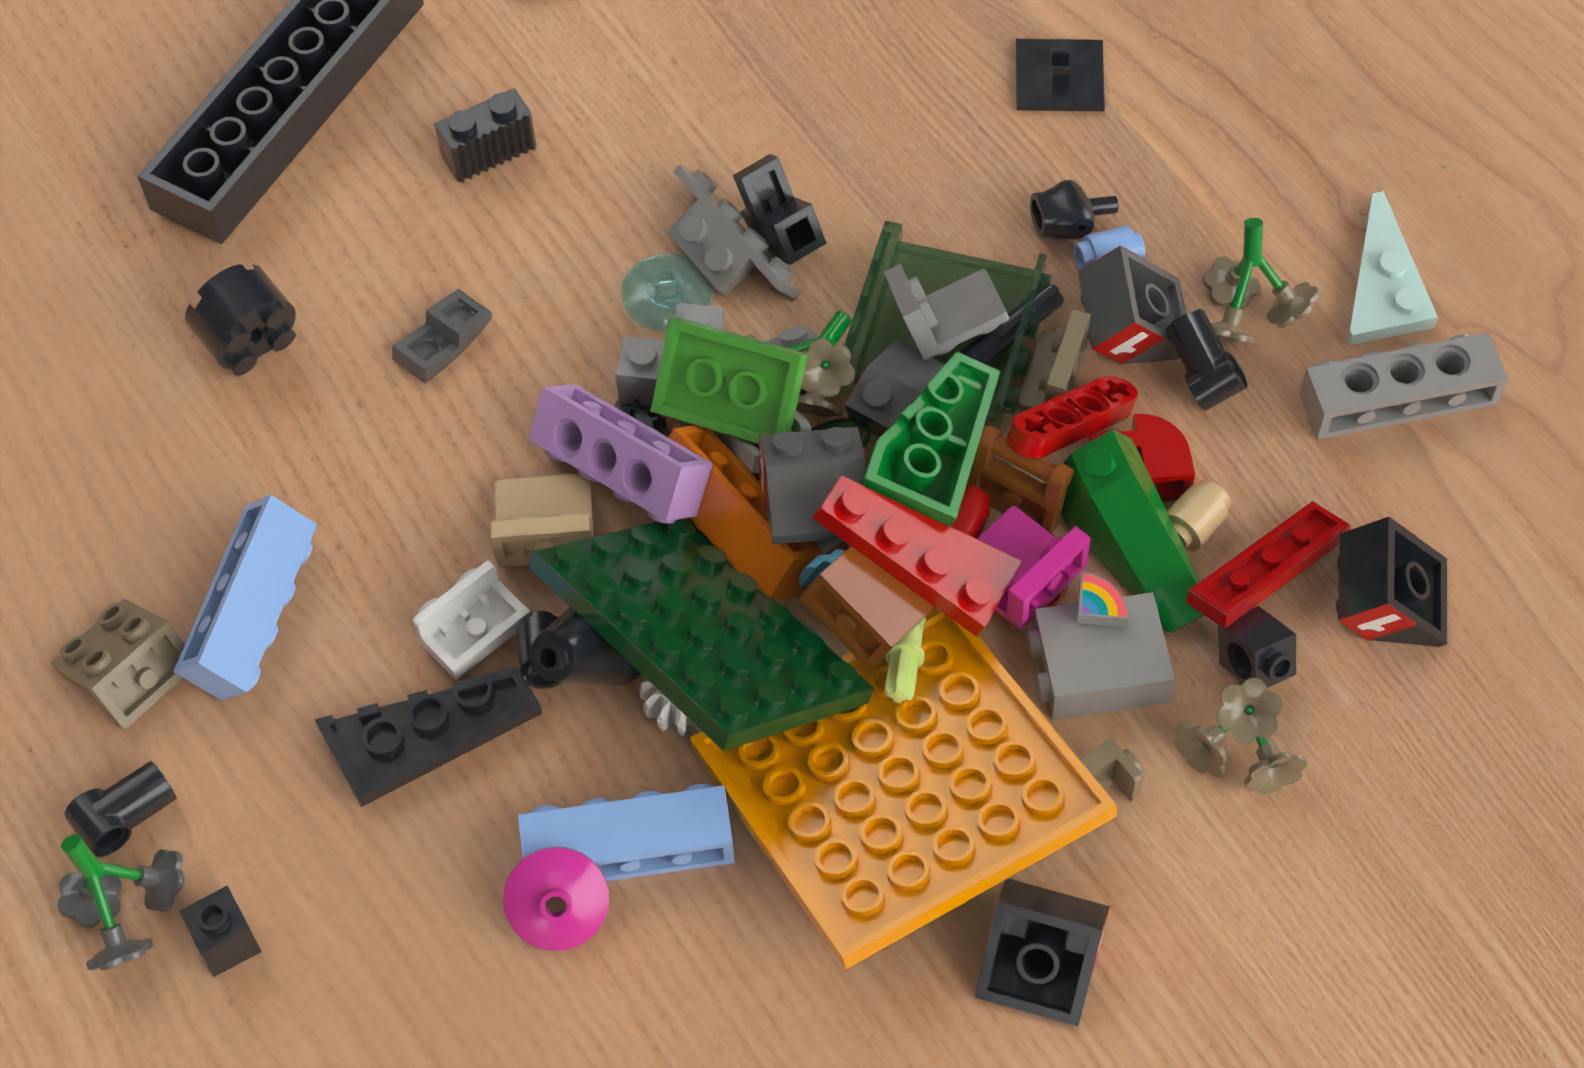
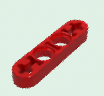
M1116 376L1100 377L1017 414L1013 419L1006 442L1014 452L1021 456L1035 459L1046 457L1089 435L1127 419L1137 400L1138 391L1134 385Z

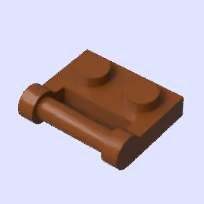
M991 424L987 425L981 434L968 484L983 490L989 496V506L1004 514L1011 506H1016L1041 527L1053 533L1058 527L1067 488L1073 479L1075 470L1063 463L1055 465L1044 458L1035 459L1021 456L1008 446L1007 439L1003 437L1002 430ZM995 455L999 456L1000 458H1002V459H1004V460H1006V461H1003V460H1000V459L996 458ZM1008 462H1010V463H1012L1013 465H1015V466H1017V467H1019V468L1025 470L1026 472H1028V473H1030V474L1036 476L1037 478H1039V479H1041V480L1047 482V484L1044 483V482H1040V481H1038L1037 479H1035V478H1033V477H1031V476L1025 474L1024 472H1022V471H1020V470L1014 468V467L1011 466Z

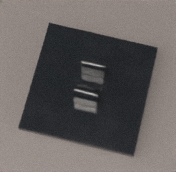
M1016 39V110L1104 112L1103 40Z

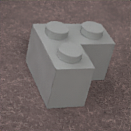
M678 303L675 317L726 331L724 307ZM623 337L615 374L618 397L622 404L633 403L637 398L642 405L652 406L665 340Z

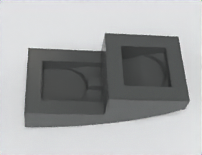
M457 289L426 310V324L392 346V359L426 383L453 362L474 341L491 320L492 312L460 289Z

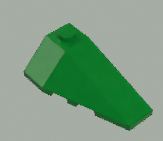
M956 352L927 384L913 403L909 404L888 431H885L873 447L862 485L951 527L958 515L1000 371Z
M1112 429L1070 453L1063 463L1075 470L1073 479L1067 488L1061 512L1066 527L1071 531L1076 526L1091 538L1089 550L1132 595L1154 593L1161 625L1168 632L1173 633L1205 616L1186 603L1188 590L1199 583L1200 579L1133 440Z

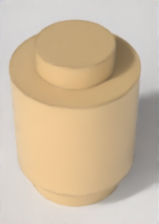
M1204 479L1199 484H1192L1167 511L1185 549L1196 551L1206 542L1227 518L1231 499L1220 485L1211 480Z

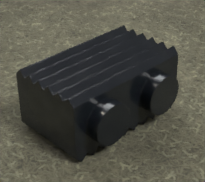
M515 88L495 94L488 100L463 111H457L450 117L434 123L441 156L456 180L464 183L466 178L472 179L473 175L480 176L481 171L488 172L489 167L496 168L497 164L503 165L505 160L512 161L513 157L519 158L521 153L527 154L528 150L535 151L537 146L531 111Z

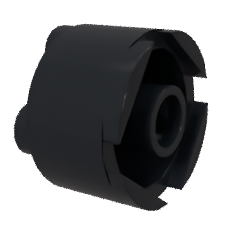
M242 264L234 265L213 276L197 291L202 299L195 309L189 303L185 313L187 325L220 366L231 369L238 376L244 375L253 369L257 363V358L271 349L274 351L285 349L296 337V333L292 329L296 317L293 305L262 268L252 264L253 269L246 270Z

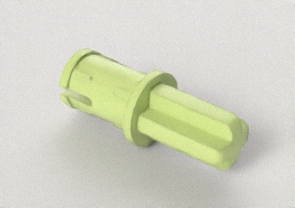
M926 617L885 656L888 667L884 694L887 697L893 698L892 701L894 703L911 700L914 696L918 667L923 664L925 659V653L921 645Z

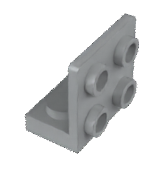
M901 264L884 271L900 312L924 360L935 355L948 353L956 345L974 336L990 333L998 325L1009 320L1008 313L986 269H981L927 296L917 276L908 280Z

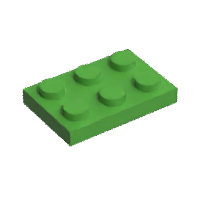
M679 317L669 318L651 412L759 444V435L792 431L808 354Z

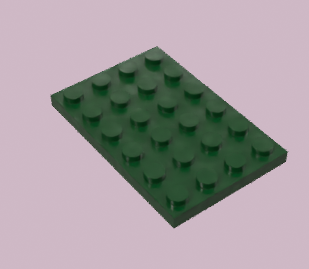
M677 519L671 524L657 521L533 552L529 568L723 751L868 704L874 687L859 675L852 665L841 659L824 644L821 637L812 633L797 620L787 607L778 603L773 597L769 598L762 592L754 578L736 570L726 559V554L701 535L688 520Z

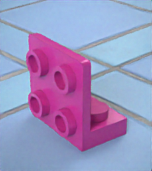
M1011 506L977 538V540L1022 560L995 610L1019 630H1022L1034 619L1035 609L1045 608L1081 571L1087 568L1091 538L1076 526L1063 538L1059 536L1054 537L1019 508Z

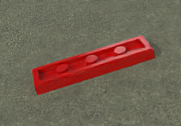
M1312 501L1190 588L1186 603L1225 629L1340 544V533L1350 530L1351 525Z

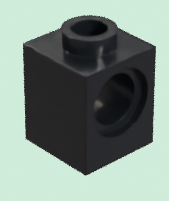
M1260 606L1254 607L1225 629L1218 625L1219 664L1242 683L1249 678H1258L1268 688L1297 674L1296 634Z
M228 885L179 910L200 954L214 977L262 952Z

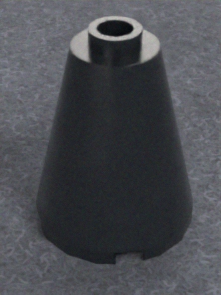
M571 607L541 632L531 646L533 667L542 678L548 681L619 686L634 681L642 675Z

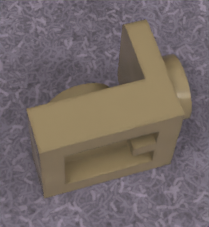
M1113 738L1105 741L1080 758V761L1105 791L1111 786V779H1113L1130 801L1140 795L1143 781L1142 766L1130 750H1122Z

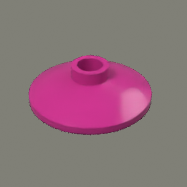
M566 847L543 848L530 853L520 860L509 874L503 895L504 911L512 929L527 943L545 950H566L589 940L603 924L609 906L608 885L600 868L585 854ZM551 897H561L566 902V906L562 911L553 912L547 908L546 902Z

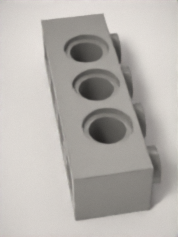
M1489 332L1476 335L1460 334L1446 341L1430 344L1414 343L1404 349L1384 353L1373 351L1365 353L1358 358L1337 362L1332 360L1319 362L1314 366L1306 368L1300 396L1317 440L1498 405L1508 377Z

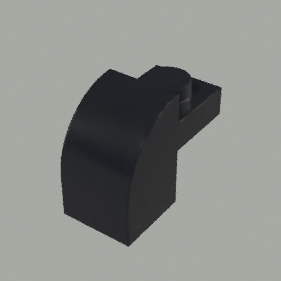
M769 154L733 175L746 207L740 212L748 228L751 227L757 231L769 244L766 251L772 257H778L784 263L791 265L827 243L812 204L794 197L779 157Z

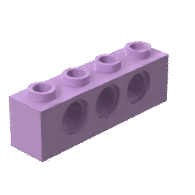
M576 384L542 387L528 440L545 449V454L549 458L567 462L579 470L578 474L581 477L590 481L600 482L612 489V494L616 498L635 503L647 510V515L655 521L671 524L677 519L697 516L712 468V462Z

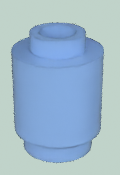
M1128 225L1085 235L1083 241L1074 244V257L1078 271L1120 245L1145 258V246L1142 236L1139 232L1133 233Z

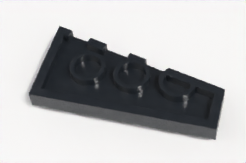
M516 666L455 682L451 689L428 694L427 690L409 694L407 695L408 700L382 707L375 703L357 708L358 713L337 719L329 715L314 720L359 805L363 807L541 715L542 710L540 703Z

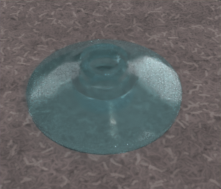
M664 253L647 257L633 266L623 281L621 294L624 308L633 320L653 330L667 331L669 318H675L678 303L710 306L713 297V286L689 257L674 253ZM665 282H671V283L668 284V285H663V284H662V283H665Z

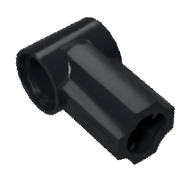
M1198 309L1186 313L1172 321L1165 328L1188 372L1185 374V380L1189 390L1203 410L1207 411L1248 388V383L1241 367L1232 354L1224 350L1204 310Z
M149 761L105 791L95 788L80 794L71 801L64 814L73 830L82 838L96 857H104L116 852L125 845L132 834V828L178 798L156 764Z

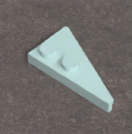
M1384 191L1373 193L1357 277V288L1352 307L1351 324L1347 337L1349 346L1435 328L1438 319Z

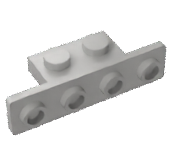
M679 165L674 170V173L694 194L697 200L667 233L715 289L727 296L756 266L777 290L796 299L801 292L791 281L795 277L794 272L778 257H775L773 260L765 252L769 247L766 240L753 228L749 227L746 230L739 222L743 217L742 213L726 198L720 200L714 194L717 185L706 173L700 169L693 173Z

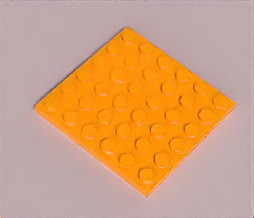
M937 608L926 616L921 645L925 653V659L923 664L918 667L915 693L911 700L894 703L892 701L893 698L885 696L884 686L888 667L885 657L869 671L850 652L840 658L852 665L858 674L874 687L868 704L727 751L720 749L702 731L690 737L693 751L718 786L725 785L727 800L845 970L1117 817L1116 803L979 636H974Z

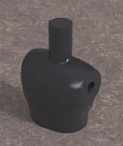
M1073 180L1061 181L1046 191L1033 193L1030 199L1031 218L1038 235L1060 239H1079L1089 235L1094 229V216L1117 214L1119 209L1116 196L1088 198L1080 185Z

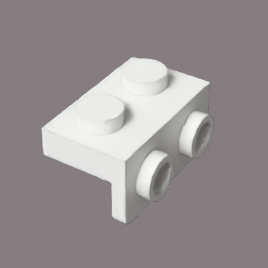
M486 561L477 569L473 568L462 574L457 580L456 585L441 597L427 601L419 609L412 622L418 642L457 681L514 636L517 624L531 612L499 581L496 567L490 561Z

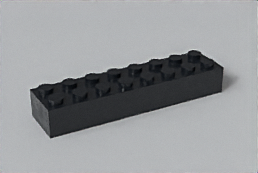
M291 0L137 176L149 209L213 241L223 244L424 5L423 0Z

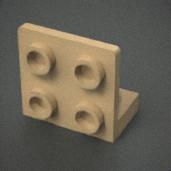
M578 473L497 480L495 482L496 521H491V540L498 568L529 565L533 552L536 550L594 537L591 481L581 477Z

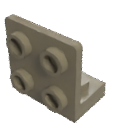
M124 599L103 610L98 617V621L83 635L69 640L62 647L60 655L51 662V665L58 673L88 690L115 725L125 731L183 679L173 671L185 644L168 621Z

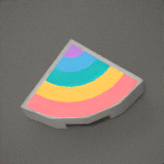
M1081 571L1077 624L1128 628L1127 604L1118 589L1101 576Z

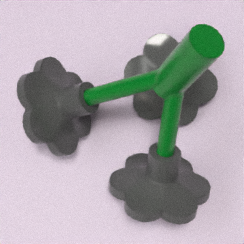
M72 834L66 837L61 844V848L79 870V873H69L61 879L59 888L62 896L58 900V910L66 918H75L81 927H95L101 920L104 926L100 933L105 948L86 962L87 969L95 970L100 968V970H106L143 956L146 950L153 947L152 940L150 938L126 940L121 924H115L113 919L121 908L118 896L122 891V883L118 877L133 880L136 886L144 887L146 891L144 903L147 909L167 912L172 908L175 895L182 890L184 884V874L181 871L183 863L182 854L178 851L160 849L155 854L150 867L139 865L136 869L100 862L79 835Z

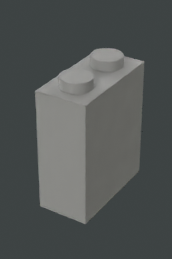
M1153 592L1123 596L1127 604L1129 616L1128 628L1077 624L1078 603L1035 609L1033 628L1026 629V643L1030 659L1038 658L1041 672L1035 674L1037 695L1040 703L1048 702L1051 720L1170 703L1175 678Z

